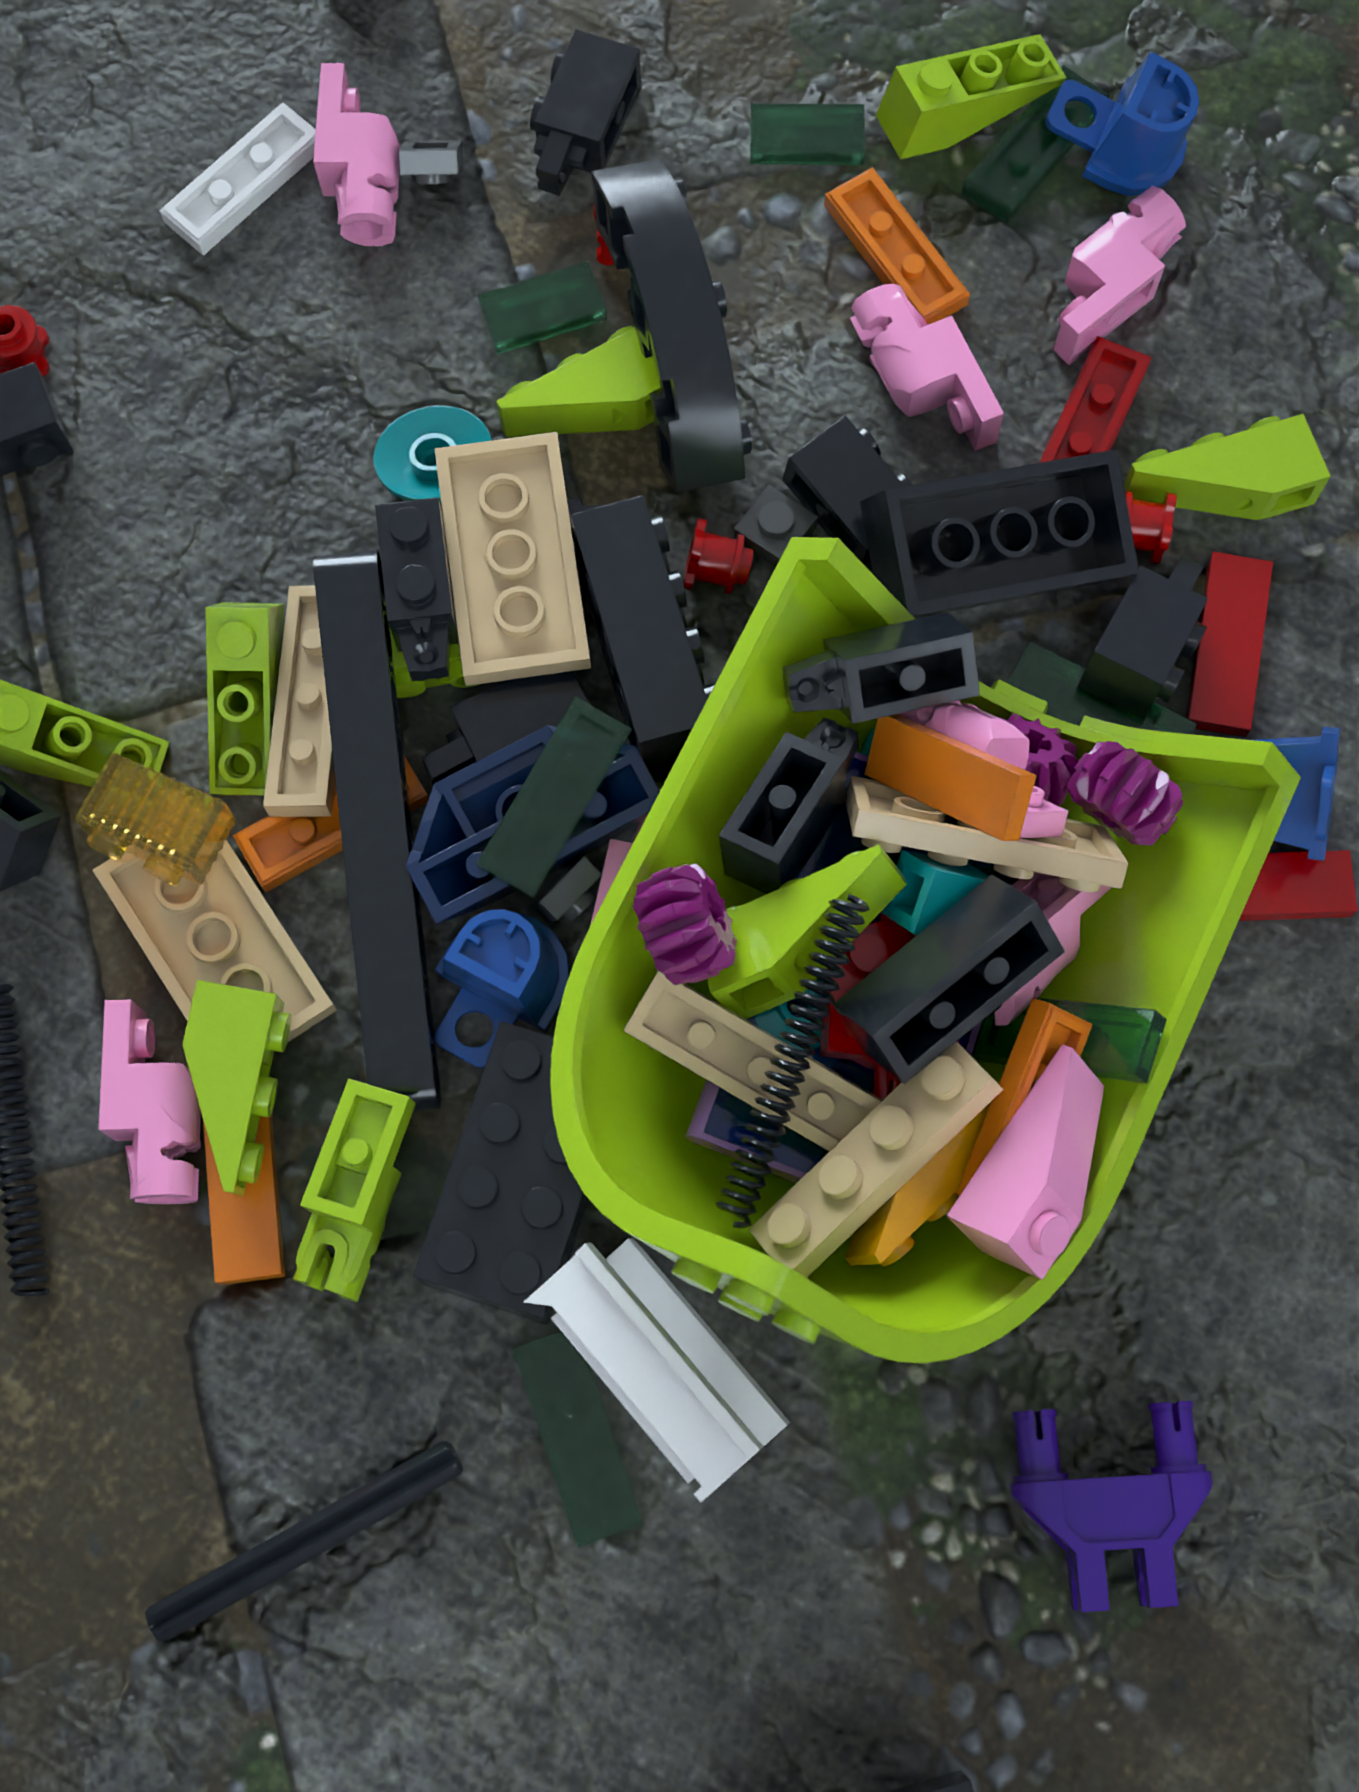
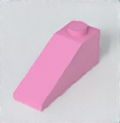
M1063 1044L1060 1046L947 1214V1217L981 1252L1043 1280L1058 1255L1066 1248L1071 1235L1081 1222L1104 1085L1072 1047Z

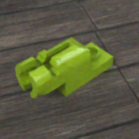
M348 1078L300 1206L312 1214L297 1252V1268L293 1277L294 1281L322 1292L326 1289L338 1294L343 1299L358 1302L370 1270V1259L377 1251L385 1228L386 1216L401 1178V1172L393 1167L416 1105L410 1097ZM328 1245L334 1247V1260L333 1257H330L327 1250Z

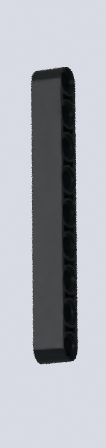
M378 549L315 556L313 559L314 582L367 1083L410 1097L416 1103L413 1113L438 1110L441 1108V1088L419 891L405 867L414 842L381 557Z

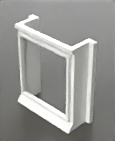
M628 1238L606 1259L592 1243H585L575 1252L576 1255L523 1303L548 1305L554 1308L557 1313L551 1317L553 1322L687 1483L691 1482L694 1478L699 1482L702 1487L694 1495L702 1502L781 1432L790 1421L634 1238Z

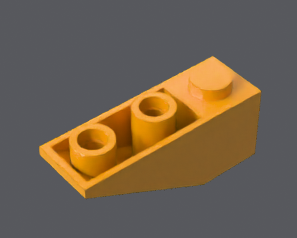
M991 1102L853 1233L845 1255V1259L850 1266L880 1264L882 1267L896 1262L913 1247L915 1243L911 1236L913 1232L926 1220L929 1222L935 1221L951 1210L959 1198V1195L955 1193Z

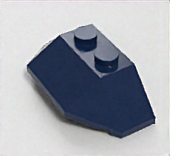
M547 725L434 783L405 867L433 920L438 925L495 903L607 844L610 839L618 837L645 819L660 791L635 746L619 742L614 743L591 735Z

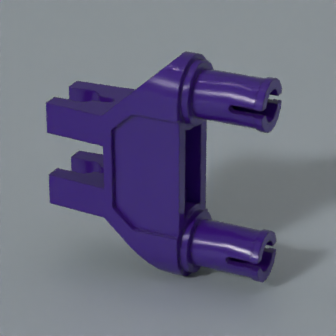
M1193 1401L1148 1404L1149 1411H1151L1157 1467L1151 1468V1475L1069 1480L1068 1473H1061L1055 1419L1057 1417L1056 1409H1045L1035 1412L1034 1410L1012 1412V1418L1015 1421L1020 1476H1013L1014 1483L1010 1484L1011 1497L1065 1551L1072 1610H1079V1612L1110 1610L1104 1550L1132 1549L1139 1606H1147L1148 1608L1179 1606L1173 1545L1203 1504L1213 1484L1211 1471H1206V1464L1198 1463L1192 1415Z

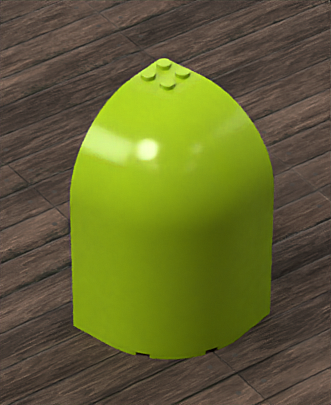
M791 537L578 951L564 989L554 1033L550 1080L553 1117L559 1143L569 1169L584 1194L604 1216L622 1230L676 1262L671 1273L678 1278L709 1293H714L716 1288L722 1290L718 1302L755 1321H760L763 1314L767 1316L772 1314L774 1315L771 1322L773 1325L812 1344H815L818 1335L821 1334L871 1355L897 1362L930 1363L950 1360L983 1348L1002 1338L1027 1320L1050 1299L1071 1275L1091 1247L1107 1220L1127 1179L1301 777L1273 742L1138 729L1085 715L1080 726L1047 715L1048 702L1000 679L995 681L991 688L978 681L980 695L959 700L961 705L963 703L973 704L980 710L998 718L1008 720L1015 713L1020 715L1025 721L1033 722L1039 718L1041 725L1049 729H1061V739L1071 741L1077 746L1075 758L1080 761L1085 753L1089 754L1097 742H1118L1126 749L1133 748L1140 756L1151 760L1153 765L1159 770L1167 773L1169 780L1179 786L1183 795L1182 800L1184 804L1175 815L1177 817L1176 821L1165 835H1160L1153 846L1132 844L1123 837H1117L1112 831L1107 829L1128 862L1122 889L1111 887L1108 892L1080 915V947L1076 958L1051 980L1037 998L1093 1024L1080 1058L1104 1085L1081 1222L1071 1235L1066 1248L1058 1255L1043 1280L981 1252L947 1217V1214L935 1221L929 1222L926 1220L911 1234L915 1240L913 1247L904 1256L888 1266L882 1267L880 1264L850 1266L845 1259V1255L852 1238L851 1235L806 1278L787 1265L771 1258L748 1230L796 1183L772 1173L762 1176L766 1186L757 1189L761 1199L752 1202L756 1208V1213L747 1215L751 1220V1226L733 1228L734 1221H744L730 1212L717 1208L715 1203L722 1201L735 1207L749 1208L735 1199L722 1195L720 1190L727 1188L740 1194L754 1195L738 1185L727 1182L725 1176L732 1175L742 1180L758 1182L745 1173L732 1169L730 1163L737 1162L747 1167H756L704 1146L697 1145L685 1137L706 1079L623 1031L658 972L652 955L649 951L645 950V941L642 933L637 929L639 919L633 909L637 884L651 878V874L670 866L674 868L696 863L705 870L709 878L715 881L718 894L722 899H725L726 909L744 905L766 895L724 874L719 834L786 732L805 739L824 717L858 732L859 747L856 752L860 753L866 736L877 724L878 718L852 724L839 709L794 712L788 705L785 696L782 668L825 652L823 639L915 619L839 538ZM1070 793L1067 794L1063 804L1059 805V807L1068 811L1067 819L1099 825L1094 818L1083 813L1081 806L1072 801ZM846 803L821 840L811 868L820 871L840 862L848 854L869 849V847L861 843V837L852 835ZM902 846L901 851L903 849L926 855L928 853L927 850L916 849L906 846ZM901 851L898 853L885 852L897 866ZM968 859L967 863L988 876L994 875L996 877L997 871L993 868L994 864ZM707 979L695 983H685L721 1004L710 994ZM796 998L787 1002L788 1009L792 1005L808 1008L806 1003ZM1002 1004L982 1020L971 1057L998 1084L1029 1006L1008 1025H995V1012ZM838 1061L830 1068L873 1094V1074ZM730 1093L720 1121L762 1138L764 1137L747 1130L745 1124L751 1123L760 1127L777 1130L766 1122L752 1117L750 1111H761ZM780 1123L786 1131V1134L777 1137L782 1146L819 1161L829 1153L828 1150Z

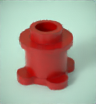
M14 305L0 306V374L35 362L42 376H46L50 369V365L45 358V347L50 341L48 333L42 326L36 325V321L27 310Z
M1125 491L1135 549L1150 551V563L1160 564L1163 553L1168 550L1172 537V524L1177 495L1167 492L1163 503L1135 499L1131 491Z
M697 518L684 569V590L691 591L694 580L724 586V593L731 594L735 583L745 585L747 582L753 558V549L743 547L745 535L737 534L736 539L705 532L707 520Z

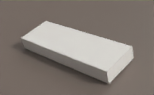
M282 102L159 210L164 223L204 256L314 158L316 129Z

